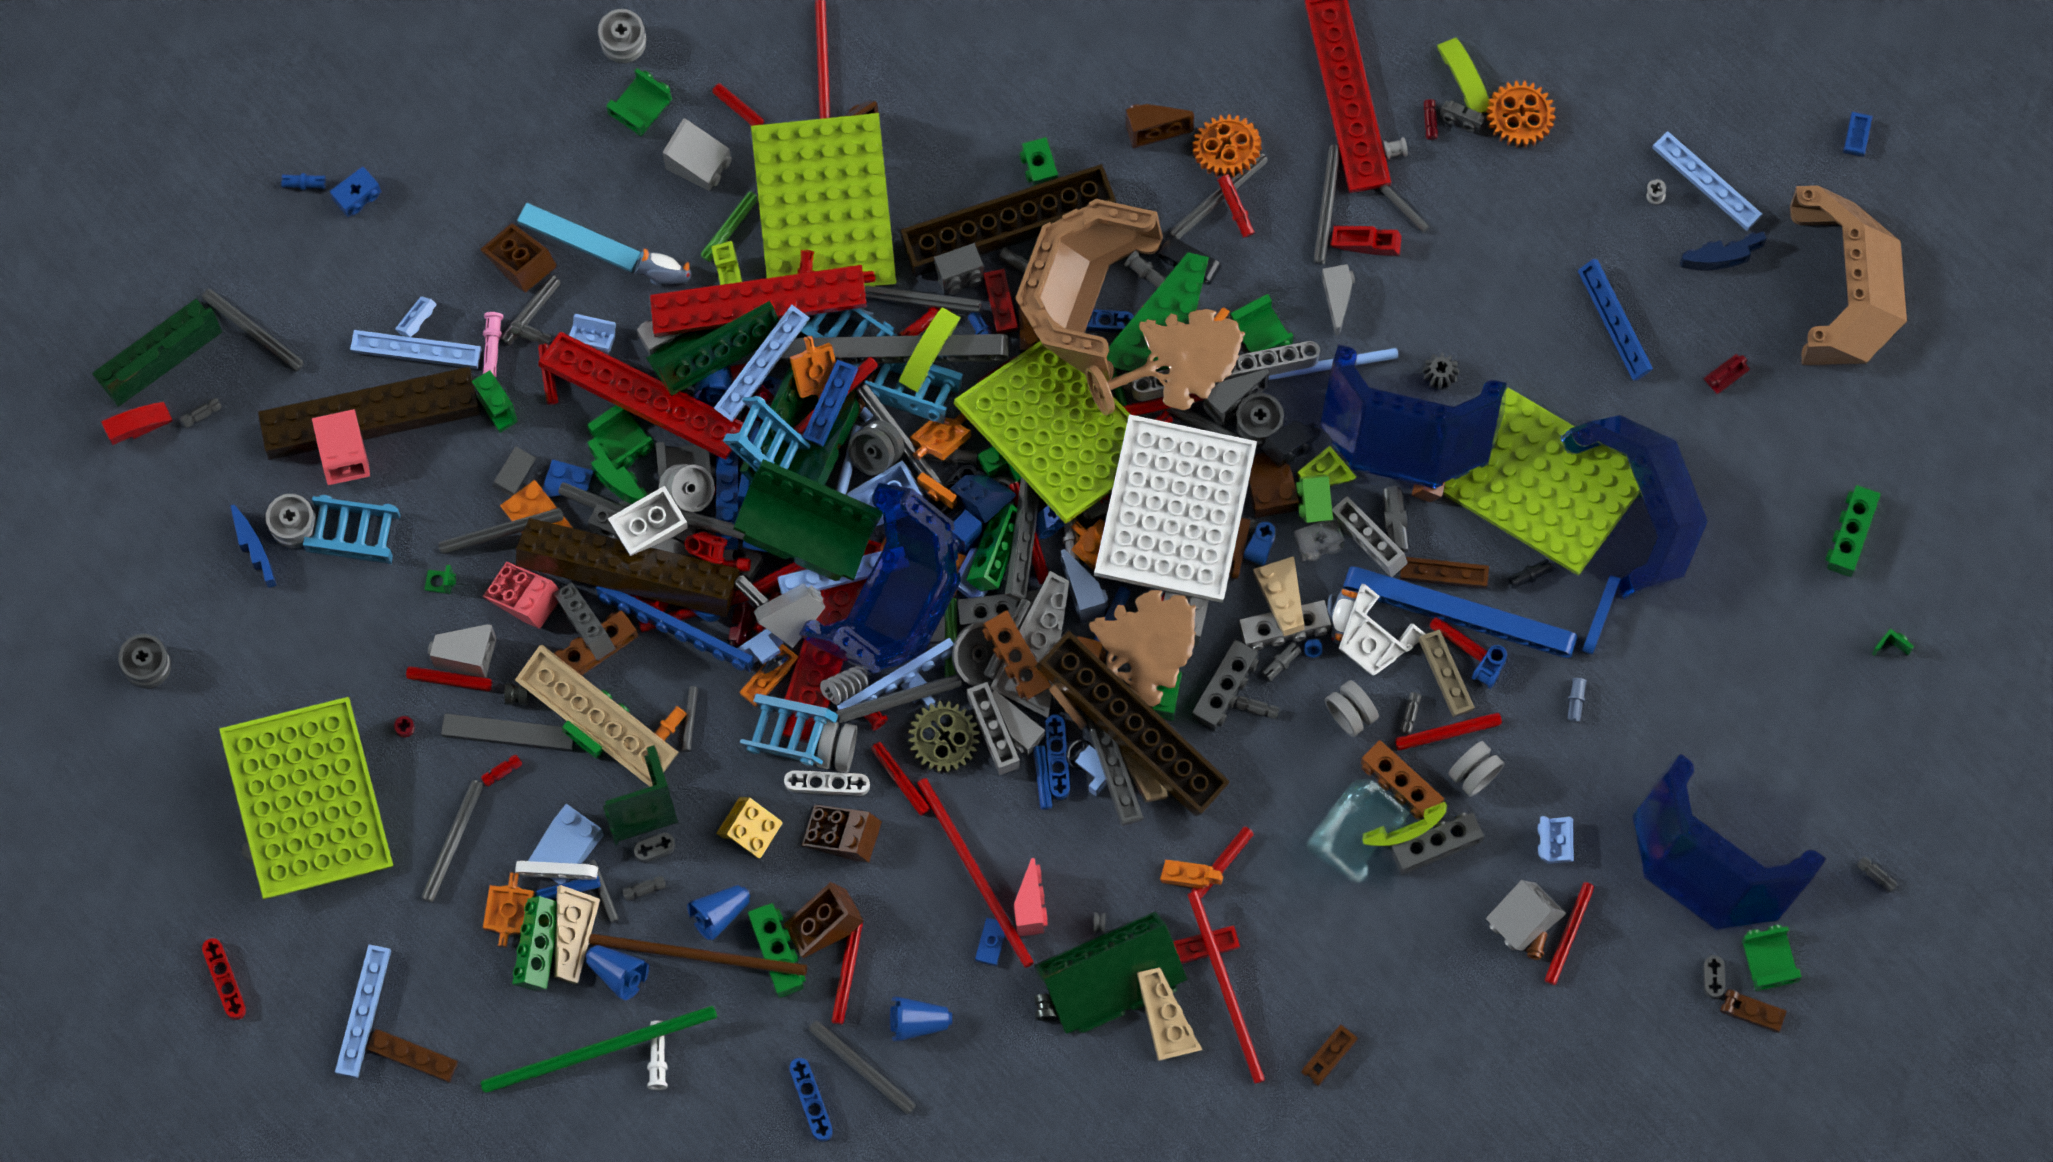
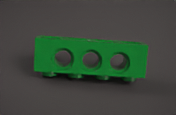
M1858 485L1855 486L1853 492L1849 490L1845 503L1849 504L1847 511L1842 510L1838 521L1842 523L1840 530H1835L1832 542H1835L1834 549L1829 548L1825 561L1829 562L1828 570L1852 577L1881 493ZM1860 508L1863 514H1856L1853 509ZM1852 527L1857 533L1851 534L1846 528ZM1840 547H1847L1850 553H1843Z
M1012 504L1005 505L988 521L966 581L980 592L999 588L1010 559L1017 508Z
M541 896L527 898L524 906V920L520 929L521 937L517 948L516 966L513 970V985L532 991L547 989L556 938L557 901Z
M773 903L748 911L749 919L764 959L790 963L797 962L798 957L795 949L790 950L787 943L791 941L787 928L782 929L780 924L783 921L780 909H775ZM769 925L776 927V931L772 934L764 931ZM779 945L784 948L780 954L772 952L775 946ZM769 971L778 998L804 989L802 982L806 981L805 976Z

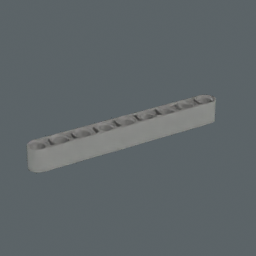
M1306 341L1239 355L1236 365L1231 371L1232 374L1226 377L1224 381L1265 369L1269 371V376L1313 367L1319 361L1320 347L1316 342ZM1312 352L1315 355L1309 357L1305 353ZM1290 356L1293 358V360L1288 361L1285 360L1284 357ZM1266 360H1269V361H1271L1273 364H1271V365H1266V364H1264L1263 362L1266 361ZM1250 365L1252 368L1244 369L1242 366ZM1168 369L1158 372L1162 374H1169L1170 370ZM1142 377L1132 382V395L1138 401L1152 400L1164 397L1163 391L1165 387L1158 384L1160 381L1156 377ZM1144 386L1147 389L1141 391L1138 390L1137 387Z

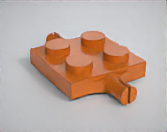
M807 336V338H804L806 350L791 356L790 361L799 396L804 398L810 395H817L819 400L836 360L830 343L815 347L813 337Z
M961 412L955 419L945 417L944 424L930 420L910 436L911 443L919 448L913 453L914 458L920 460L925 454L929 453L944 460L971 437V430L961 425L967 420L965 415Z
M1099 519L1092 527L1086 530L1076 521L1071 528L1080 537L1071 550L1095 571L1105 522Z
M510 873L508 885L501 887L490 885L483 930L499 933L498 947L501 948L502 945L503 948H507L509 935H521L520 929L525 914L524 906L527 898L534 897V891L517 887L518 873H515V875Z

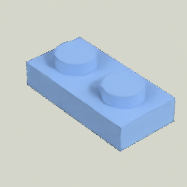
M420 297L395 330L399 334L408 337L416 334L422 322L432 314L433 308L437 304L432 299Z

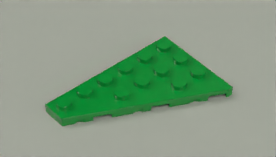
M1189 252L1184 256L1109 346L1107 361L1111 362L1114 368L1130 372L1147 363V358L1152 352L1148 348L1143 332L1140 330V322H1146L1147 319L1156 320L1155 324L1167 326L1165 323L1167 317L1170 314L1177 315L1178 322H1183L1185 325L1189 324L1188 314L1197 310L1209 257ZM1162 366L1156 369V372L1168 370L1169 367Z

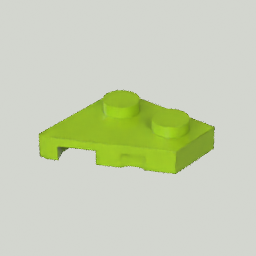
M1331 446L1327 447L1296 473L1298 477L1325 474L1329 476L1330 486L1351 482L1357 478Z

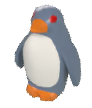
M643 248L634 272L637 275L644 274L648 276L650 282L657 286L685 283L691 278L689 262L679 265L673 258L657 252L650 253L646 248Z
M1343 588L1334 605L1332 603V594H1330L1327 602V612L1332 626L1331 640L1337 645L1341 643L1358 592Z

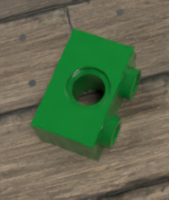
M1047 137L1022 143V151L1019 152L1022 164H1026L1028 169L1025 171L1027 182H1032V185L1035 186L1057 179L1058 173ZM1036 161H1040L1043 163V165L1035 166L1033 165V163Z

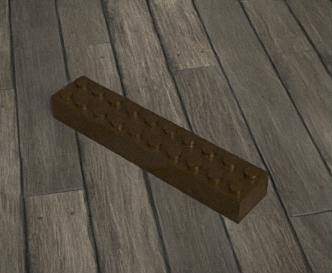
M1103 164L901 229V239L914 275L918 276L935 270L934 257L973 243H975L979 255H983L1038 237L1043 225L1049 222L1052 224L1062 219L1063 215L1075 209L1080 210L1088 206L1089 202L1095 199L1116 203V198Z
M470 367L258 411L265 452L269 460L318 450L312 418L355 409L363 440L481 415L476 389L472 383L474 379Z
M533 518L528 519L516 548V566L722 617L727 616L737 590L734 583L739 577L738 568L711 563L652 547L630 556L619 539Z
M1067 631L1035 665L1044 676L1195 817L1201 815L1230 783L1221 772L1070 631Z

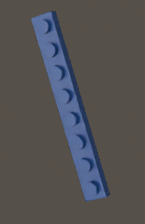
M597 586V596L604 604H612L618 607L620 611L622 610L623 613H630L636 616L643 623L647 624L649 622L655 625L659 631L673 634L681 642L687 641L693 644L696 649L713 654L720 661L726 660L732 663L738 670L742 671L744 669L750 672L753 668V656L626 593Z

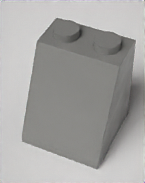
M683 118L662 152L665 168L668 171L708 191L713 186H717L721 179V172L729 167L732 160L729 148L685 118Z
M803 583L755 609L754 613L758 623L793 648L825 609L824 598L820 595L821 592L812 585L808 587Z
M488 624L435 635L434 642H430L428 654H430V659L435 669L486 678L497 638L492 625Z
M1521 880L1486 919L1491 923L1489 927L1496 934H1501L1506 939L1504 942L1509 948L1524 951L1543 931L1546 932L1566 913L1537 883Z

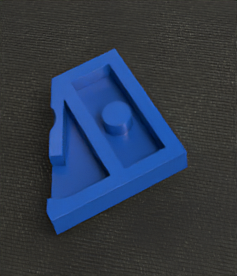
M552 459L542 489L549 498L565 497L558 493L562 482L588 492L594 471Z

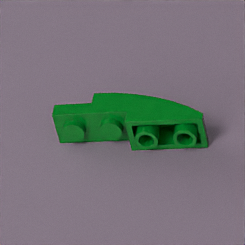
M595 438L587 442L589 450L595 458L591 462L592 469L598 479L612 493L631 505L648 496L643 487L639 489L636 483L638 481L632 471L628 472L624 466L619 468L614 459L609 460L607 457L609 453L603 443L598 444Z

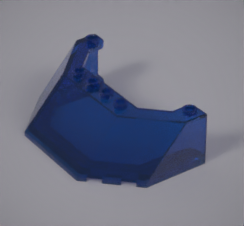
M1338 344L1332 363L1320 426L1331 437V442L1338 452L1343 454L1350 469L1436 489L1452 478L1454 480L1469 474V471L1480 466L1482 468L1489 464L1505 412L1506 382L1490 380L1484 384L1481 395L1455 407L1369 388L1354 367L1357 360L1356 351L1351 347Z
M1622 415L1598 419L1570 428L1560 437L1564 449L1569 454L1576 455L1605 445L1626 455L1658 536L1647 563L1635 568L1631 573L1621 578L1619 589L1623 599L1684 577L1708 520L1676 440Z
M878 483L872 495V502L877 509L883 512L886 544L848 617L825 626L817 620H808L799 634L812 645L874 674L884 668L894 667L905 663L907 660L915 659L925 652L961 582L960 573L957 572L956 560H958L957 545L953 543L952 536L954 522L912 488Z
M1680 753L1667 765L1632 816L1644 878L1716 930L1778 921L1815 877L1827 858L1815 850H1807L1800 858L1794 859L1788 865L1767 868L1693 816L1687 783L1693 776L1695 768L1692 761Z

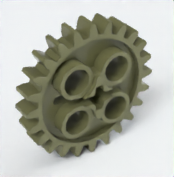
M939 701L937 708H935L930 703V710L928 711L923 707L921 709L923 716L916 714L915 717L918 722L912 721L910 723L915 728V730L908 731L910 735H914L913 738L908 740L909 743H914L915 745L910 751L918 752L914 758L918 759L921 757L923 759L921 765H924L926 762L929 763L928 770L936 766L939 773L941 768L944 767L946 773H948L950 766H952L956 771L958 770L957 763L965 766L964 758L971 760L972 756L969 752L977 751L972 746L979 743V740L974 739V736L978 735L979 731H973L977 723L969 722L973 715L966 717L964 715L967 710L966 708L961 712L958 711L959 704L951 708L950 701H948L946 706L943 707L941 701ZM943 716L949 717L952 723L951 726H942L940 718ZM931 721L937 724L942 734L947 733L949 735L947 741L955 748L956 753L951 751L945 740H939L940 733L931 724ZM930 729L933 731L934 738L926 740L922 735L923 730ZM955 734L963 735L965 739L964 744H956L953 736ZM944 747L947 751V756L944 758L938 757L936 755V748Z

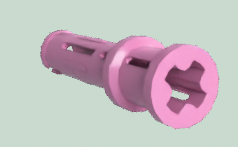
M487 312L484 314L486 327L483 331L485 338L483 374L490 370L496 378L498 343L502 336L500 328L504 315L498 312Z

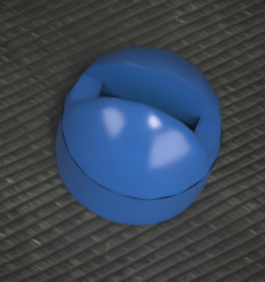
M1309 639L1305 643V654L1312 658L1320 656L1322 654L1321 642L1318 639Z

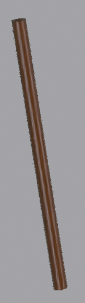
M591 933L589 944L801 976H806L807 965L593 933Z

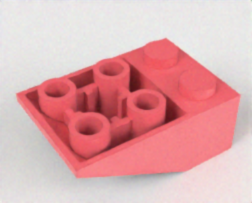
M355 409L312 418L327 484L333 485L370 477L369 462Z
M506 561L483 595V598L521 621L540 629L557 605L558 601L553 593L560 589L552 580Z
M1031 858L1014 903L1016 929L1019 937L1044 934V926H1048L1046 907H1041V905H1045L1043 886H1038V884L1042 883L1040 864H1035V858Z

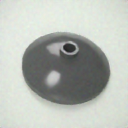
M977 622L963 629L956 638L952 650V661L956 673L964 682L972 686L988 682L990 687L994 679L984 675V672L994 654L993 649L996 647L992 640L987 641L982 632L985 629L983 627L985 622ZM1000 632V633H999V635H998L999 641L1001 640V638H1002V636H1003V634H1004L1005 632ZM976 650L979 651V655L977 657H975Z

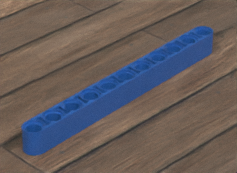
M1349 567L1343 589L1359 592L1360 586L1365 584L1380 596L1377 599L1378 602L1431 618L1438 617L1444 622L1564 658L1572 657L1578 637L1575 633L1359 567Z

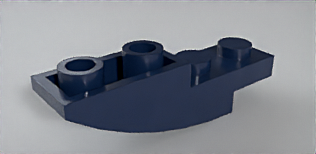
M1762 231L1757 234L1756 232L1750 233L1738 242L1733 240L1727 243L1725 247L1721 240L1717 242L1710 241L1705 243L1700 249H1690L1683 253L1680 266L1681 268L1692 270H1718L1738 266L1749 262L1750 252L1764 247L1767 238Z

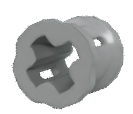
M1404 137L1393 142L1383 141L1386 160L1399 155L1408 156Z
M1655 179L1648 183L1646 197L1649 203L1659 205L1664 202L1666 186L1663 181Z

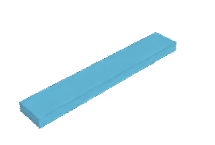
M526 203L517 220L518 224L631 273L641 254L640 251L529 203Z

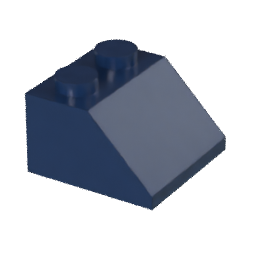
M965 475L950 488L951 492L957 495V505L963 510L966 509L984 523L988 522L1016 496L1015 492L987 475Z

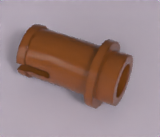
M1543 931L1537 936L1530 947L1527 948V956L1530 959L1540 960L1544 956L1543 948L1548 936L1546 932Z

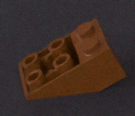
M814 805L802 846L845 859L869 863L882 821L867 811Z

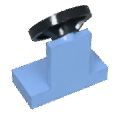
M768 629L737 648L753 656L754 663L758 660L762 664L766 663L761 669L763 674L776 669L789 659L787 654L778 655L781 653L778 647L784 643Z
M1076 739L1072 741L1066 750V761L1070 767L1077 770H1086L1095 777L1089 785V792L1096 797L1107 784L1096 750L1087 740ZM1082 742L1081 747L1075 751L1073 756H1070L1071 748L1076 743ZM1071 760H1076L1075 763H1077L1080 767H1075L1071 763Z

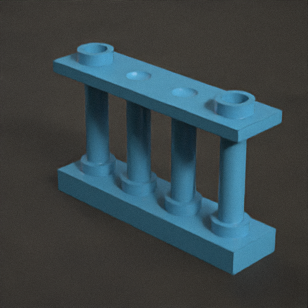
M859 308L844 310L828 334L825 333L824 336L817 331L819 329L818 325L827 313L816 314L811 322L808 321L801 330L804 334L813 338L836 337L853 311H856L864 318L851 337H861L870 323L881 329L877 336H887L888 334L890 336H898L893 332L895 328L885 321L883 324L879 323ZM851 364V365L856 366V367L858 368L861 364Z
M907 363L878 364V367H881L875 382L865 381L864 385H868L882 404L944 424L947 407L943 406L950 391L959 392L963 374L932 364L928 371V376L915 396L902 393L905 385L901 384L899 380L894 390L882 386L889 371L902 375ZM930 384L942 388L935 403L923 400Z
M759 396L743 398L742 401L750 408V411L741 430L736 434H726L723 442L755 471H757L763 459L775 463L773 460L783 439L789 444L780 464L785 469L789 468L797 449H810L811 447L802 438L803 435L797 433ZM758 415L763 420V423L752 444L748 440L747 435ZM771 427L776 432V435L765 456L760 448Z
M327 495L313 496L312 501L314 506L319 508L314 535L311 538L304 537L303 546L306 552L391 564L393 555L386 544L391 519H400L401 517L396 506L391 504L379 506L337 500ZM328 509L340 511L336 535L332 541L324 540L322 537ZM349 512L362 514L357 540L354 544L345 543L344 541ZM370 515L383 517L378 544L375 547L366 546L365 544Z
M756 693L753 702L761 706L762 712L752 741L740 740V743L747 747V751L753 754L765 752L800 760V763L808 766H813V763L822 765L823 760L814 756L823 725H826L827 722L836 723L838 714L828 708ZM775 710L780 715L770 745L763 744L761 740L769 715ZM791 714L796 715L797 721L788 748L778 747L787 718ZM809 718H813L815 724L806 752L796 751L805 722Z

